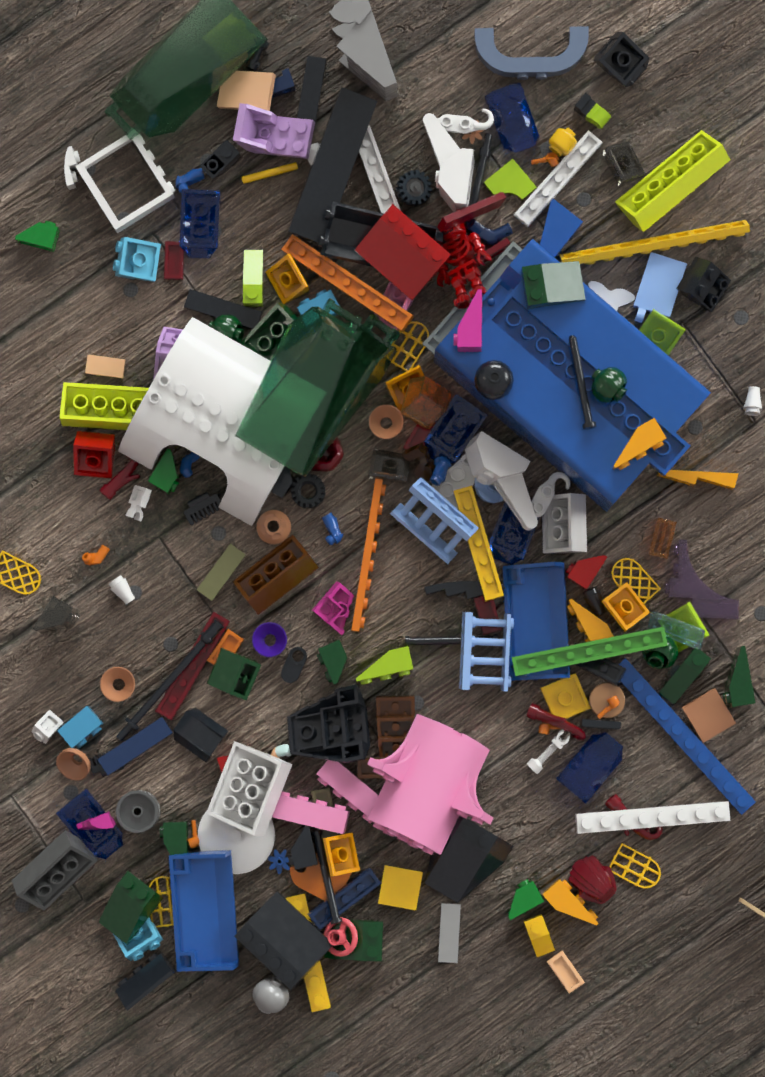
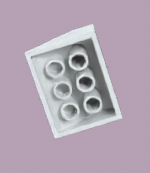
M234 741L206 814L254 836L264 837L292 764Z

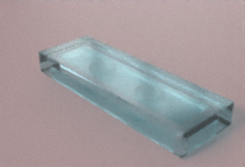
M656 611L651 612L647 630L664 627L667 637L698 650L702 647L705 630Z

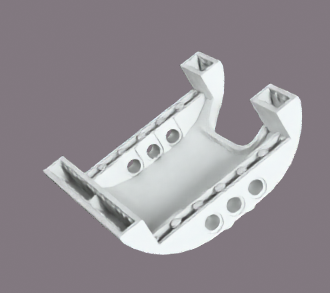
M192 317L177 338L140 403L118 451L152 470L163 448L169 445L185 447L224 471L228 485L218 508L252 526L327 392Z

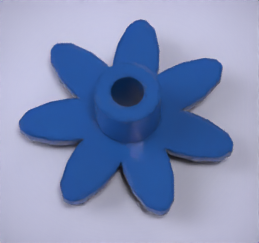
M274 849L275 857L269 856L267 858L269 861L274 862L270 865V870L277 867L278 874H281L282 867L290 870L287 864L289 859L285 857L286 850L279 854Z

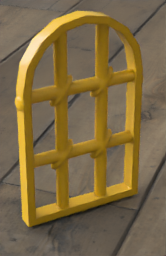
M417 321L409 323V325L414 324L409 333L398 331L399 333L383 357L404 371H408L404 368L408 358L415 359L410 367L412 369L425 349L423 346L417 357L412 355L418 343L422 345L421 337L425 331L427 338L429 337L427 327ZM418 324L423 327V330L418 338L412 336V332ZM403 333L406 335V338L399 347L394 343L399 335ZM411 338L414 340V345L407 352L404 350V345ZM395 347L397 352L391 360L386 356L391 348ZM403 352L406 354V357L400 366L394 361L399 353Z
M621 843L616 854L613 856L610 868L615 864L624 869L622 875H619L612 871L613 874L627 880L636 887L651 888L655 886L661 876L658 863L651 857ZM622 846L634 851L632 856H627L620 852ZM636 853L647 858V863L642 864L635 860ZM618 854L629 860L627 866H623L615 861ZM651 861L656 864L658 872L648 867ZM631 863H636L643 867L642 873L638 874L629 869ZM646 870L658 875L655 882L644 877ZM630 872L639 877V879L635 883L625 878V874ZM641 880H645L652 885L641 886L639 883Z
M168 876L157 877L149 885L151 888L153 882H155L156 892L159 895L168 896L169 908L161 907L160 902L158 909H155L150 915L153 922V913L158 912L160 925H156V927L174 925L169 885L170 877ZM166 878L167 891L165 892L159 891L158 879ZM162 912H170L171 924L163 925Z

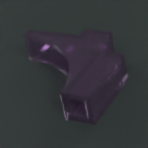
M679 539L677 544H674V555H677V563L673 564V575H676V578H669L668 582H665V593H668V598L691 599L690 603L700 619L738 620L739 600L722 596L702 582L690 562L687 540Z

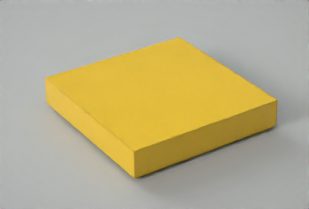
M576 673L570 675V678H563L540 688L551 714L567 719L591 709Z
M385 865L378 904L416 910L423 872Z

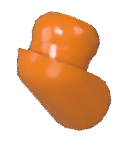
M102 544L97 553H84L82 561L87 565L100 564L110 549Z

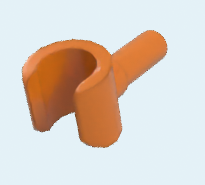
M550 152L546 157L531 160V164L548 162L551 167H555L559 164L557 161L559 158L556 153Z
M616 695L607 699L609 706L597 715L599 719L619 705L620 702Z
M542 723L539 726L538 733L549 735L550 729L560 728Z
M196 820L191 821L193 837L188 839L192 849L199 846Z

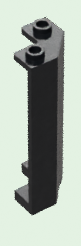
M332 202L331 208H327L324 220H327L324 235H321L319 239L320 255L373 267L354 250L382 217L383 213ZM413 221L441 246L443 232L440 233L437 226Z

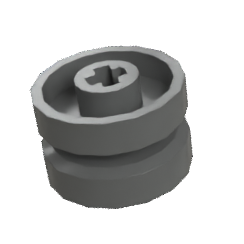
M144 790L130 791L123 795L116 807V817L119 824L125 830L133 833L146 832L153 828L159 821L161 813L157 798ZM135 808L141 809L140 815H136Z

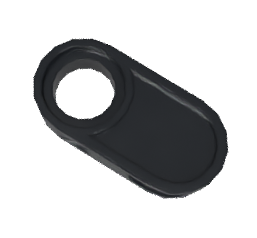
M302 647L291 649L282 668L281 677L287 683L296 682L305 665L307 652ZM298 650L304 655L303 659L299 662L295 661L292 657L293 653Z

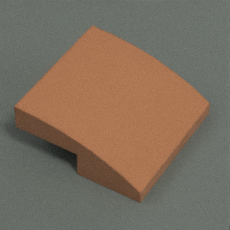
M715 688L682 707L702 743L736 724Z

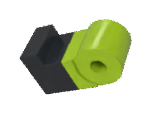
M586 92L575 104L574 110L599 129H602L611 118V115L593 101Z

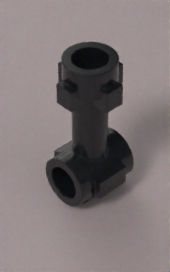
M264 35L255 38L256 48L251 59L247 58L246 68L256 71L257 68L259 69L261 64L258 60L263 50L268 49L269 43Z

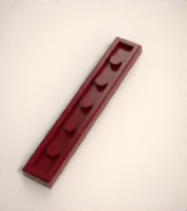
M215 612L212 613L202 632H205L215 619L225 628L213 639V644L206 645L172 683L155 712L171 721L230 623L229 620ZM199 635V637H198V639L196 640L195 644L193 645L192 649H193V648L195 647V645L201 640V639H200L201 635Z

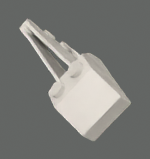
M482 109V112L488 115V121L485 123H479L468 116L450 114L436 118L434 114L428 113L423 117V124L440 171L436 170V188H439L440 196L453 212L469 206L474 170L473 149H460L448 132L467 134L490 128L493 124L494 116L488 109Z
M482 431L472 438L465 448L472 476L477 478L479 483L488 486L493 485L525 530L534 529L538 524L537 517L545 514L554 497L555 482L558 478L565 480V488L567 490L570 487L569 477L563 472H555L546 482L538 487L531 500L522 474L530 463L528 459Z

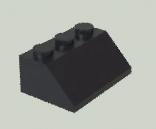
M163 952L160 955L157 953L153 954L147 959L149 963L145 967L140 965L132 971L134 976L129 980L125 977L117 983L119 988L115 992L127 1011L177 971Z

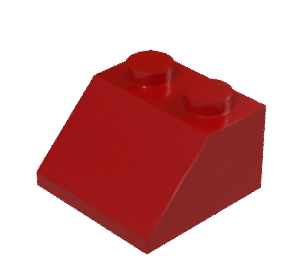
M77 431L73 445L74 475L112 479L115 435Z

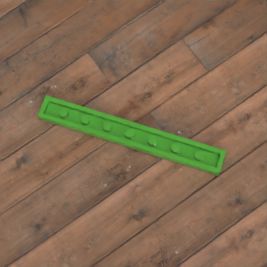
M664 627L511 658L515 676L668 646Z

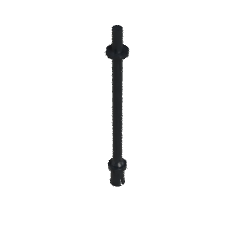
M215 619L209 628L200 634L201 640L132 719L128 717L125 719L127 724L116 736L120 741H123L133 728L139 729L137 723L206 645L213 644V639L225 628L219 621Z

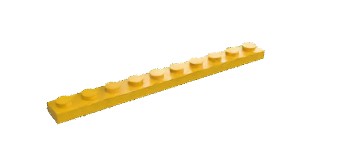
M746 220L560 254L559 258L560 262L579 261L580 264L590 265L598 260L611 261L614 260V257L622 256L623 258H628L636 253L649 254L652 250L657 249L665 251L673 246L686 247L689 243L694 242L703 244L710 239L723 240L726 239V236L734 235L735 237H740L750 232V226Z

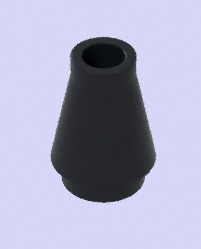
M597 586L583 592V599L595 616L606 612L602 603L601 591L598 590Z

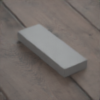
M441 903L438 962L458 963L461 904Z

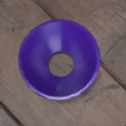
M263 623L253 633V647L262 656L275 657L282 653L286 647V632L276 623ZM269 634L274 635L276 638V643L272 646L266 645L264 641L265 637Z

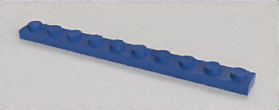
M626 658L618 665L626 668V672L620 682L741 815L746 812L756 801Z

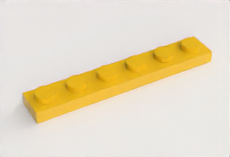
M472 485L454 490L453 493L458 510L479 528L470 537L468 544L485 602L504 597Z
M305 893L286 897L312 923L307 915L309 908ZM319 961L304 978L312 1012L331 1008L321 961Z

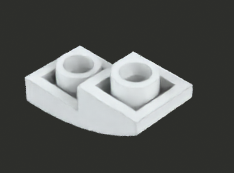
M72 146L67 148L64 164L65 180L69 190L76 188L75 182H78L76 172L72 170L76 169L77 162H80L78 151H74Z

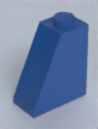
M552 199L540 245L556 258L582 226L583 221L555 199Z

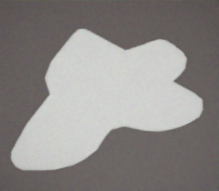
M590 281L588 283L589 288L616 311L618 307L635 300V296L625 289L610 291L599 282Z

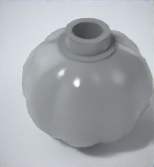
M277 977L272 979L265 978L254 987L253 999L261 1012L266 1014L276 1013L287 1005L289 992L283 982Z

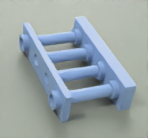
M420 477L409 489L413 496L404 506L400 503L390 514L438 555L440 559L449 564L458 554L454 550L456 545L462 538L468 541L479 528ZM420 500L428 508L420 518H417L411 512V509ZM433 513L442 519L434 531L425 525ZM447 526H450L456 534L447 544L439 536Z
M462 612L459 689L470 690V686L473 684L501 685V691H508V687H511V676H508L510 629L514 627V619L511 618V614H504V619H481L473 616V612ZM475 626L503 627V639L475 638V636H472V628H475ZM475 645L503 646L502 658L474 657V655H471V647ZM471 666H502L501 677L473 676V674H470Z

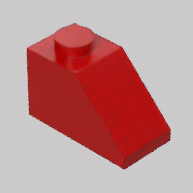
M602 555L578 560L575 564L571 563L566 570V573H568L566 578L582 589L587 590L607 559V556Z

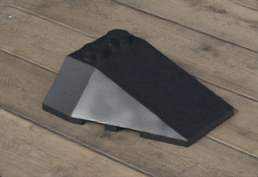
M357 684L338 688L329 696L318 699V702L311 706H306L287 717L291 755L343 763L365 760L370 748L367 707Z
M459 816L442 854L439 855L433 852V855H430L424 883L458 903L505 862L514 846L469 819Z

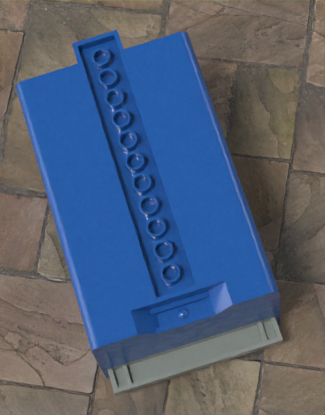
M534 239L524 249L513 241L481 277L483 287L487 291L482 297V352H458L457 346H454V334H457L458 326L468 308L458 309L454 307L422 345L434 355V363L557 470L565 473L572 483L607 512L648 464L665 476L691 445L676 432L711 392L584 282L583 287L586 299L584 301L527 309L521 268L530 265L560 262ZM575 335L577 338L592 421L596 422L597 426L592 429L583 430L582 426L585 421L569 344V336ZM491 360L501 361L508 365L514 378L511 391L503 398L497 400L484 398L475 388L474 382L476 371L480 365ZM608 367H615L625 374L627 379L625 388L627 392L618 402L613 400L610 403H604L594 397L591 389L593 383L591 377L597 369L603 370ZM655 418L666 436V439L663 441L664 445L656 450H653V448L647 450V455L639 460L634 458L628 461L630 465L622 470H619V468L613 470L612 467L637 427Z

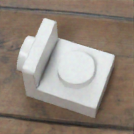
M49 710L34 725L32 729L33 736L38 741L46 744L64 722Z

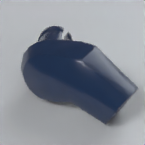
M475 219L469 220L465 225L470 233H477L481 239L480 241L490 246L496 245L503 238L513 234L508 223L495 230L486 228Z

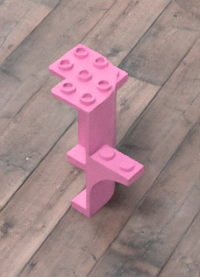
M417 714L405 740L392 755L384 759L370 757L367 765L374 768L372 772L383 776L386 780L368 820L374 823L373 827L391 837H398L397 839L411 847L420 848L430 855H433V852L441 855L459 816L465 819L470 816L472 821L480 825L483 822L491 825L493 817L483 811L476 795L477 778L490 749L471 737L453 730L449 726Z

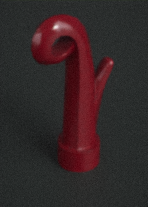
M132 459L107 484H104L99 491L107 499L111 500L121 487L140 477L139 474L131 475L139 463Z
M534 703L529 707L527 718L534 721L539 720L570 732V735L577 740H584L586 738L585 732L578 726L566 721V718L551 714Z
M616 793L605 802V805L612 811L627 810L621 802L622 799ZM656 827L657 830L653 834L650 833V828L632 829L639 836L647 840L659 838L663 831L662 827ZM629 829L624 830L626 836H629Z

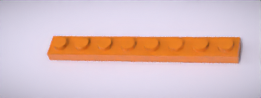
M293 234L281 249L286 254L290 253L293 259L400 331L404 332L414 318L411 313L326 256L320 255V252Z
M376 478L351 629L354 632H359L360 628L364 629L365 617H362L363 609L367 610L368 598H365L366 590L370 591L371 579H368L369 571L373 572L374 560H371L372 552L376 553L377 541H374V536L379 534L380 522H377V517L382 515L383 509L380 498L385 496L386 490L383 480Z

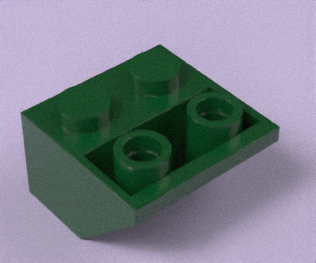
M340 640L319 648L320 653L316 654L320 664H325L327 671L324 673L328 682H333L334 685L339 683L348 660Z
M221 648L207 684L247 701L261 664Z

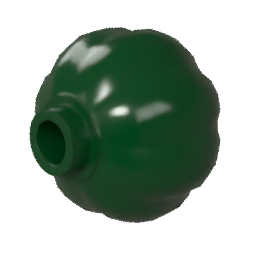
M233 315L218 316L214 322L211 321L208 325L238 343L243 339L244 330L241 328V322Z
M618 368L597 369L591 377L593 379L592 393L601 402L610 403L613 400L618 402L627 392L625 388L627 384L626 376Z
M666 636L668 646L642 651L643 658L649 666L655 669L669 668L675 663L679 652L678 647L673 639Z

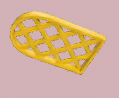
M3 550L1 551L0 559L3 555L4 561L0 562V565L6 564L7 570L0 572V584L14 590L16 593L24 595L35 592L41 583V575L38 569ZM5 554L12 557V559L7 560ZM17 560L24 563V565L18 566ZM15 561L16 567L9 569L8 562ZM29 566L36 571L30 572ZM26 567L28 573L21 575L20 568ZM17 570L19 576L12 578L10 571ZM8 572L10 579L3 581L1 574ZM37 573L39 580L33 581L32 574ZM29 576L31 582L24 584L22 577ZM20 578L22 585L15 587L13 580ZM11 581L13 588L4 583ZM32 584L33 590L27 592L25 586ZM23 587L24 592H20L16 589Z
M623 558L614 564L611 574L616 586H622V578L629 579L630 587L638 589V597L646 599L643 604L661 590L657 583L634 559ZM629 560L630 567H624L623 561ZM633 562L637 564L638 567H632ZM614 568L620 569V576L614 575ZM623 569H630V575L622 576ZM632 569L639 570V577H632ZM642 571L647 577H641ZM615 578H620L619 584L617 583ZM632 579H639L638 586H631ZM641 579L648 580V587H641ZM651 581L657 588L650 587ZM648 589L647 596H640V590ZM650 590H657L650 596Z

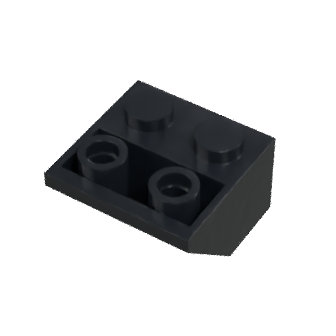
M695 257L676 289L687 299L707 311L713 312L731 280L711 261Z

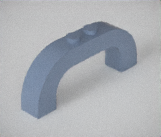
M589 26L569 27V45L562 54L555 57L512 58L504 56L497 50L494 44V28H475L474 30L475 49L481 62L490 71L498 75L517 77L518 80H526L528 77H536V79L542 80L569 72L583 58L589 38Z

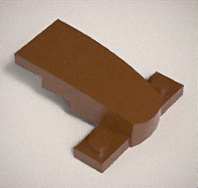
M376 696L380 758L374 759H384L392 755L405 740L415 719V696ZM370 758L357 761L358 779L383 778V776L372 772L374 768L367 765Z

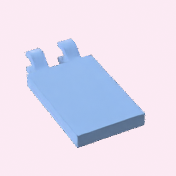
M653 252L650 253L633 307L638 308L634 321L642 323L645 312H651L653 309L670 318L678 294L676 288L683 278L687 263Z

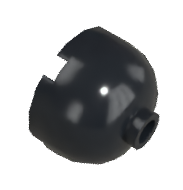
M487 361L480 365L476 371L474 378L475 388L486 399H501L512 389L514 382L513 373L509 366L501 361Z

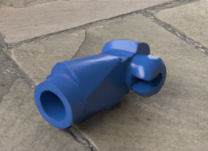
M202 168L192 169L187 174L177 176L175 184L180 193L187 192L189 190L188 186L205 179Z
M444 456L437 457L434 460L435 469L430 482L435 486H440L445 481L448 468L451 467V462Z
M329 513L322 517L323 523L330 534L326 537V541L329 545L338 544L342 540L344 533L341 534L337 518L332 513Z

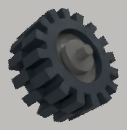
M411 170L399 178V181L396 183V191H398L397 196L401 198L400 201L402 203L405 202L408 206H416L425 202L430 197V192H432L430 185H432V182H429L428 179L430 178L425 176L424 172L420 173L419 170Z

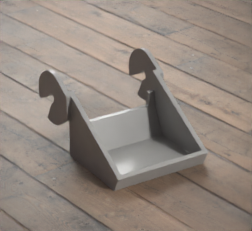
M369 0L339 1L329 11L335 20L343 23L332 28L334 33L342 38L336 46L344 53L339 62L385 101L397 97V82Z

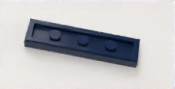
M161 717L97 760L109 776L173 734L163 717Z
M367 868L334 893L339 915L381 884L371 868ZM327 899L307 914L319 931L332 920Z

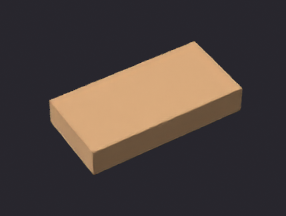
M87 355L85 374L123 379L126 360Z
M563 950L547 960V963L569 994L585 983Z

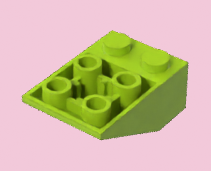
M409 647L389 650L356 678V682H361V685L373 683L372 679L380 678V681L392 679L391 675L399 674V677L410 675L413 665Z

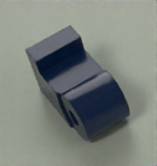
M289 68L282 70L283 76L275 78L272 98L296 90Z

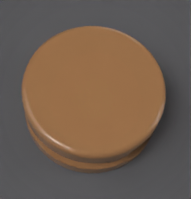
M602 683L594 687L589 695V705L592 712L598 715L609 706L607 699L616 695L620 702L619 705L606 713L602 718H613L619 715L625 706V695L621 688L611 683Z

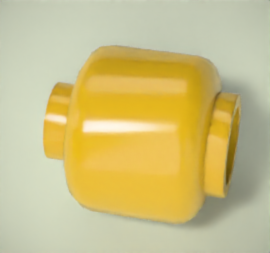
M558 128L549 139V149L559 157L568 155L577 144L574 137L576 134L569 128Z

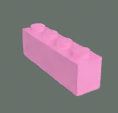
M327 760L317 772L319 776L317 780L325 787L329 784L334 788L332 792L340 799L345 797L349 801L347 805L354 811L359 809L363 812L362 817L371 824L372 822L368 820V817L379 795L341 763Z
M281 792L272 815L273 818L345 834L350 811L346 810V806L335 804L334 807L327 806L328 802L316 799V803L308 801V797L298 795L297 798L289 797L290 793Z

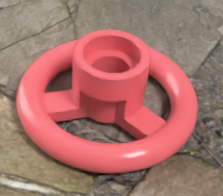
M342 918L339 929L331 930L336 924H331L330 922L324 930V935L328 938L331 945H343L346 950L343 951L336 950L333 946L329 949L330 953L339 957L352 953L358 942L356 927L350 920ZM347 926L352 933L351 944L346 939L345 931Z

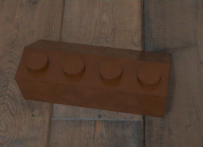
M292 535L232 582L259 615L319 567L295 536Z

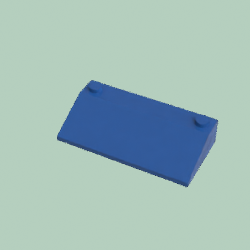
M544 562L503 566L505 614H511V618L514 619V627L510 629L508 676H511V681L570 678V665L515 676L511 658L569 646L565 564L563 562Z
M231 850L169 855L177 972L234 970L239 966L238 940L234 937L237 934Z

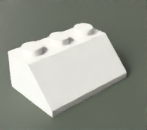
M568 493L554 495L545 514L542 515L544 554L587 552L586 494Z

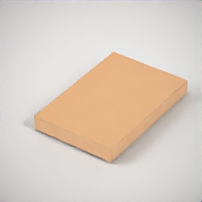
M223 70L217 107L220 109L239 110V104L243 103L270 111L276 74Z

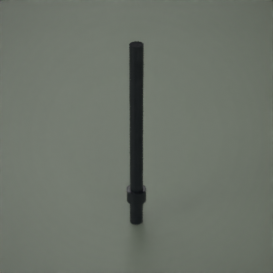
M485 133L483 146L479 150L480 159L469 206L478 202L487 158H490L492 134ZM466 229V235L469 236L471 233Z

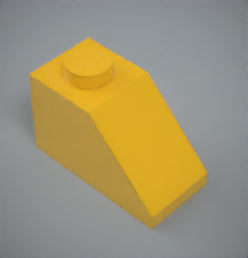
M542 914L523 920L536 957L555 951Z

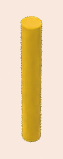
M294 162L242 176L243 184L298 170L297 163Z

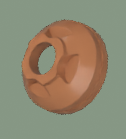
M380 405L370 414V430L378 438L392 439L403 428V416L392 405ZM384 418H389L392 421V426L388 429L381 427L380 422Z
M269 510L258 519L257 533L265 543L277 545L289 537L291 522L283 512ZM269 522H278L279 529L276 532H270L268 530Z
M112 667L102 675L100 688L107 699L121 702L127 700L133 694L135 679L133 674L126 668ZM116 679L124 681L125 686L122 690L114 688L113 684Z
M75 748L64 749L56 759L59 771L71 780H83L91 768L86 754ZM73 755L79 756L82 762L76 761Z

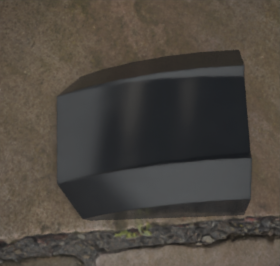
M617 32L610 37L607 43L595 55L594 61L620 84L629 87L646 70L650 58L624 32Z
M197 708L186 711L173 730L174 740L206 763L221 740L229 732V730Z

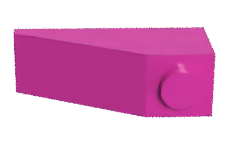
M482 289L477 290L458 326L457 334H454V346H457L458 352H482Z

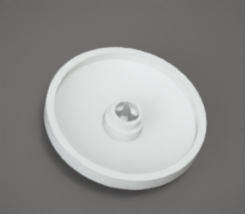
M205 812L198 828L199 847L201 852L231 850L233 874L250 872L262 865L272 852L275 842L273 820L271 818L265 836L261 837L249 834Z

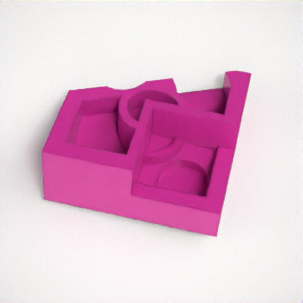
M336 581L312 611L336 632L343 635L346 618L349 616V607L354 595L340 582Z
M108 811L97 817L76 824V827L81 830L113 828L116 822Z

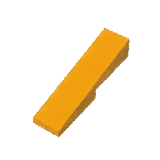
M669 470L663 476L657 472L659 477L694 486L696 481L700 480L730 490L735 488L739 474Z

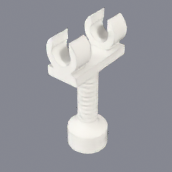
M565 730L558 732L557 737L555 736L552 739V744L537 759L531 758L527 762V765L536 774L543 769L542 763L557 748L561 749L563 745L568 743L570 735L566 739L560 737Z

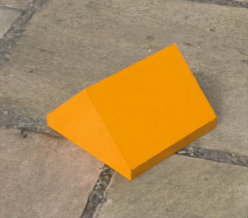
M290 253L265 272L283 304H287L309 291V287Z
M420 365L385 382V387L399 411L432 395Z
M627 582L602 600V603L624 632L650 613Z
M353 833L323 838L330 877L360 871Z

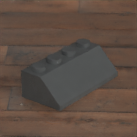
M64 830L12 880L18 897L45 910L98 860L77 836Z

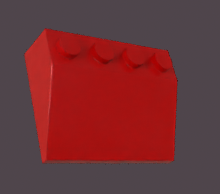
M394 204L382 215L354 250L411 301L451 256L450 253Z

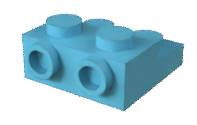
M128 237L121 238L120 241H117L115 252H118V259L114 260L113 271H116L115 276L155 282L161 244Z
M148 917L128 945L114 935L125 957L130 961L140 960L144 956L143 953L145 951L157 949L160 946L159 942L163 940L150 917Z

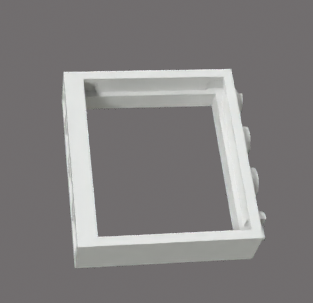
M134 130L75 166L117 233L175 198L173 185L170 181L166 183L163 178L165 173L161 166L156 167L153 162L155 160L154 155L150 149L146 151L143 146L145 141L140 134L136 135ZM133 141L165 193L118 221L86 169Z

